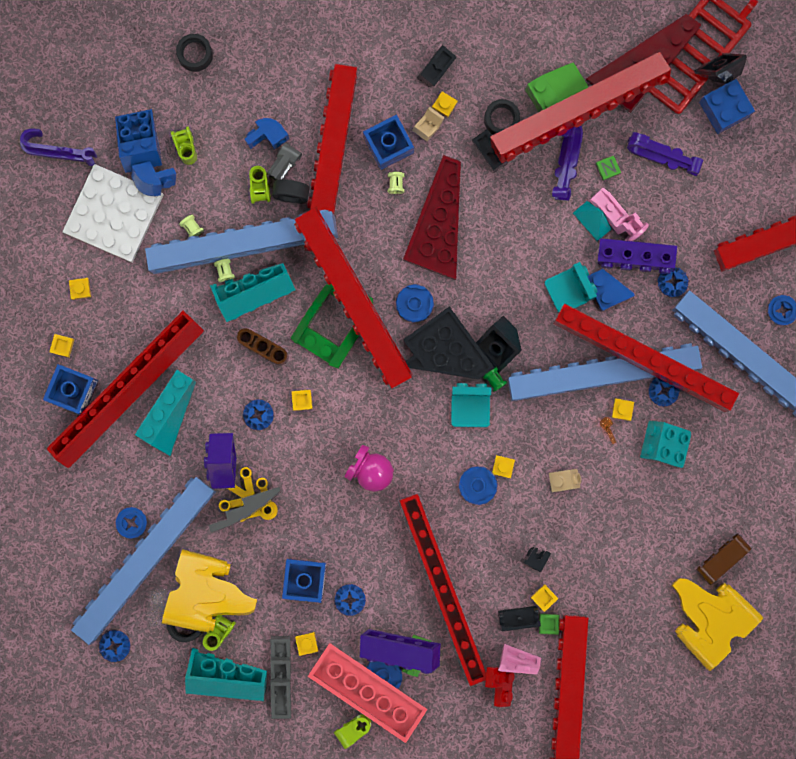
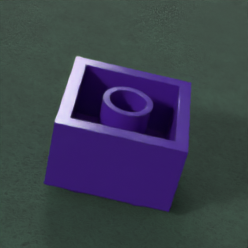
M233 433L209 434V442L205 443L208 457H204L207 481H210L212 489L235 488L237 455Z

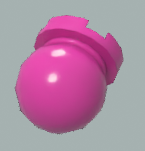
M362 445L355 456L358 459L355 466L351 465L344 477L349 481L353 477L357 478L359 485L365 490L372 492L382 491L392 482L394 473L392 464L383 455L377 453L370 454L368 452L370 447Z

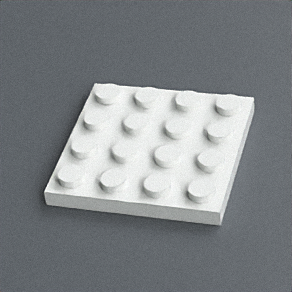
M94 164L64 227L63 233L133 263L164 194L161 193V196L145 195L136 188L133 180Z

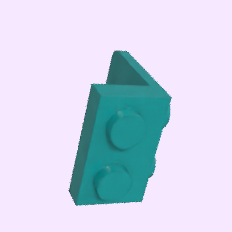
M581 262L574 264L570 269L544 282L558 313L564 304L575 309L597 297V288L593 282L590 283L587 277L589 272L585 265H581Z
M457 383L456 387H452V426L488 427L490 425V396L492 387H487V384H475V387H468L466 383Z
M649 421L640 458L683 468L691 439V431L665 422Z

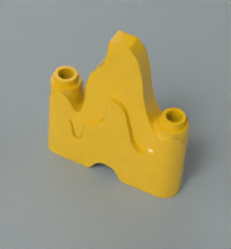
M182 549L175 572V580L180 584V587L169 593L162 624L196 631H214L216 620L213 619L214 616L249 615L255 611L257 599L243 594L236 585L213 577L229 575L231 564H228L227 561Z
M678 578L671 585L680 598L683 612L697 629L695 632L690 626L682 623L675 632L708 671L714 669L731 652L730 641L736 636L745 638L764 618L745 598L725 582L716 589L718 596L708 593L688 579Z

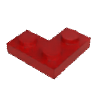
M499 666L487 667L485 687L495 688L494 706H511L514 673L499 671Z

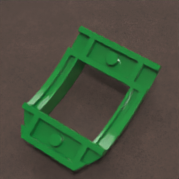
M327 284L307 310L291 339L296 344H300L329 363L328 365L339 369L359 336L352 327L341 345L338 346L309 327L330 294L334 296L333 292L335 289L332 284ZM368 295V297L370 298V300H371V302H372V304H373V298Z

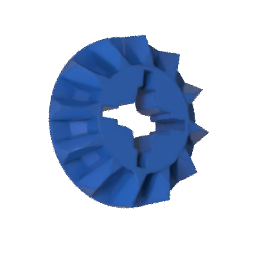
M675 267L674 272H670V274L660 273L658 277L659 289L669 297L680 296L688 288L689 280L686 272L681 270V268ZM672 276L675 280L680 281L675 284V287L672 283L667 282L672 279Z
M779 295L773 298L768 304L767 313L770 316V320L774 321L776 325L784 326L796 320V301L786 295ZM781 305L784 309H790L789 311L784 313V317L782 316V313L776 312L778 309L781 308Z
M655 378L650 383L648 392L650 399L656 405L669 406L678 399L680 390L659 378ZM661 386L664 388L671 387L667 392V396L665 394L657 395L662 390Z
M260 399L251 401L245 406L243 412L244 422L254 430L267 428L274 418L271 405ZM254 408L258 409L259 412L266 410L261 415L262 422L258 418L251 419L255 415Z
M129 507L118 514L116 528L122 536L136 538L145 532L147 526L146 515L140 509ZM135 518L138 528L134 526L128 528L129 523L126 519Z
M344 585L335 595L336 608L344 615H356L365 606V594L356 585ZM349 591L352 598L359 599L352 603L351 609L348 602L342 601L348 598Z
M118 630L107 632L99 642V652L104 659L110 662L123 660L130 651L129 638ZM111 641H114V643L118 644L122 643V645H119V647H117V654L114 651V649L107 650V648L112 645Z

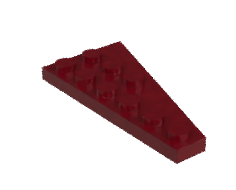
M685 14L586 78V81L594 85L658 52L662 54L670 66L701 28V24ZM641 93L635 96L633 100L619 105L631 113L647 93Z
M443 155L403 261L456 280L461 161Z

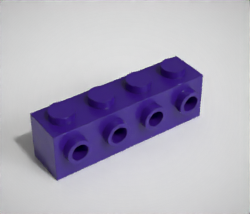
M600 238L598 264L602 268L607 269L617 266L621 270L638 268L641 272L658 270L661 274H670V272L675 271L677 246Z
M368 629L360 635V658H365L369 662L379 661L388 666H402L406 670H421L425 674L432 673L440 666V643Z

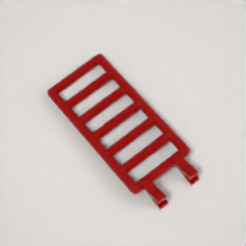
M700 0L689 16L693 19L698 15L731 40L724 48L700 29L695 36L714 49L719 55L730 53L751 27V22L746 17L759 1L750 0L741 13H738L723 0ZM709 1L742 25L737 33H734L703 9ZM689 43L684 47L687 53L703 65L711 61ZM676 57L672 64L694 80L696 84L689 91L670 76L666 83L684 96L679 105L655 87L649 93L676 114H681L708 79L695 74L690 67Z

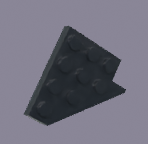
M450 306L403 339L413 353V356L406 360L410 369L477 380L494 369Z

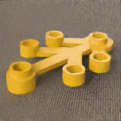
M244 467L240 470V476L244 479L246 491L235 485V488H227L241 498L231 501L222 500L219 503L221 511L226 512L231 508L244 506L242 498L255 495L251 479L252 470L250 468ZM245 469L249 470L250 472L249 476L247 477L243 476V471ZM259 478L256 481V486L261 492L268 491V481L265 478ZM260 480H265L266 485L264 487L259 486ZM271 501L246 519L261 516L265 520H271L278 513L277 505ZM223 502L228 503L227 509L222 508ZM269 506L271 508L270 514L265 513V507Z

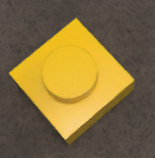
M442 91L433 104L432 109L448 118L458 101Z
M89 278L69 280L72 300L91 297Z
M54 334L50 353L70 358L75 339Z
M311 390L291 391L293 411L313 409Z
M615 398L611 418L631 421L634 402Z
M496 455L492 470L493 474L511 478L515 459Z
M545 584L530 597L543 612L558 600L556 595Z
M315 632L295 636L299 656L319 651Z

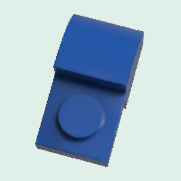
M262 118L255 121L258 129L251 130L246 135L245 142L252 149L266 138L275 150L290 138L279 122L271 118Z
M150 161L132 166L131 178L136 188L145 195L161 196V189L170 188L176 184L174 168L155 172Z

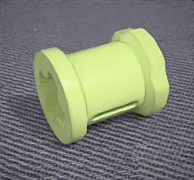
M389 172L390 188L388 193L403 194L404 173Z
M194 215L186 217L179 223L187 231L189 237L199 236L204 232L203 228H200L194 220Z
M230 259L214 262L219 275L218 282L235 278L231 272Z

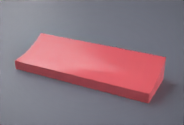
M331 643L328 644L308 675L313 681L405 743L428 710Z

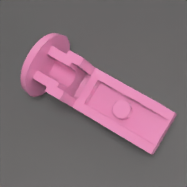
M604 188L590 199L594 206L602 210L608 223L618 235L625 231L628 233L625 241L636 240L649 227L647 222L642 224L636 212L628 215L611 193Z

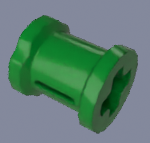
M497 367L483 376V379H487L492 386L493 392L507 384V381H504L497 372Z

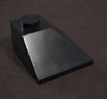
M723 53L694 70V72L714 82L727 84L742 75L747 56L746 54Z
M504 315L476 342L494 368L497 367L498 373L522 351L518 331Z

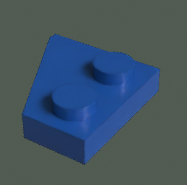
M604 269L587 276L590 283L593 282L597 288L595 300L601 312L635 296L630 289Z

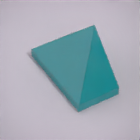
M588 201L573 212L574 216L596 241L600 240L611 230L602 210Z

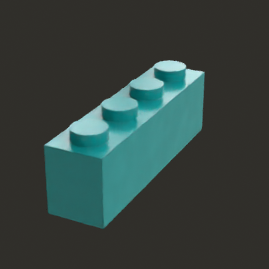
M284 263L262 269L256 275L245 274L243 279L233 281V279L226 280L224 285H210L217 305L226 322L235 320L245 313L252 312L256 308L269 304L275 299L286 296L296 290Z
M176 370L135 435L171 456L196 381Z
M192 648L185 676L186 694L264 701L267 685L266 670L247 664H235L231 659L226 658L222 660L216 658L214 654L199 653L198 649Z

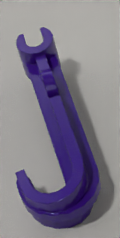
M582 126L573 127L561 135L564 136L558 161L561 167L555 170V176L559 179L557 187L555 186L552 191V197H555V200H570L571 189L569 185L570 180L577 176V171L574 168L578 163L583 138Z
M27 129L20 136V146L26 154L85 162L88 166L96 164L92 157L97 158L94 149L90 147L81 150L28 142L32 137L43 136L40 129Z
M632 132L631 137H629L627 149L631 153L662 165L667 163L670 170L681 167L686 169V172L691 175L697 176L699 174L703 159L683 156L680 148L671 150L669 146L650 140L649 136L637 132Z

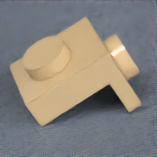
M429 107L412 131L425 141H428L440 128L444 117Z
M577 469L549 473L552 492L580 488L581 476Z

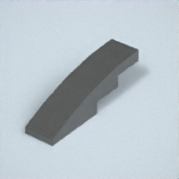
M281 487L242 498L244 506L226 511L227 520L208 525L210 532L220 531L250 517L282 492Z
M271 636V718L291 719V636Z

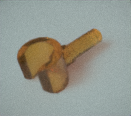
M605 417L600 421V426L606 431L612 444H615L616 440L610 429L614 423L609 417Z

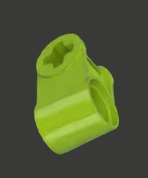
M189 126L181 131H171L174 145L182 162L187 165L194 164L197 160V152ZM185 152H192L191 156L183 157Z
M261 166L252 167L249 172L251 203L255 204L257 201L271 202L270 187L265 169ZM256 172H262L263 178L256 180L254 175Z
M218 615L215 618L214 631L207 632L203 639L204 647L209 651L218 649L236 625L235 621L231 622L224 616ZM210 636H215L218 640L215 647H211L208 644Z
M360 714L343 724L342 728L336 729L333 733L343 748L347 749L369 732L371 719ZM359 721L362 723L366 722L365 729L364 727H358Z

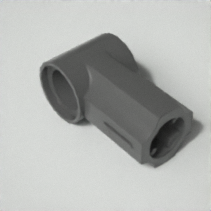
M285 143L267 175L275 181L283 180L290 169L296 166L295 162L301 159L302 153Z

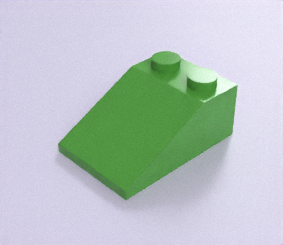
M573 62L528 83L525 91L538 112L588 88V85Z

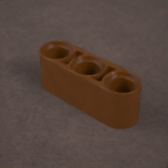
M248 328L238 331L237 340L243 347L275 365L282 366L288 362V353L281 346ZM243 334H251L249 342H242ZM260 343H267L268 348L266 351H258ZM283 352L284 359L276 361L274 358L275 354Z
M739 533L734 535L730 542L727 541L718 549V553H713L705 560L702 567L699 566L696 569L709 585L717 581L752 549Z

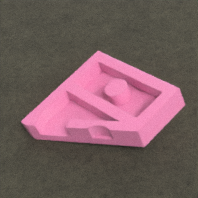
M504 644L498 670L502 672L537 674L540 669L541 658Z

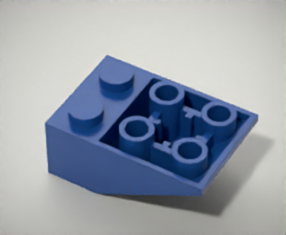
M152 109L116 116L119 158L125 173L132 172L133 165L148 161L151 162L153 167L161 166L162 158Z

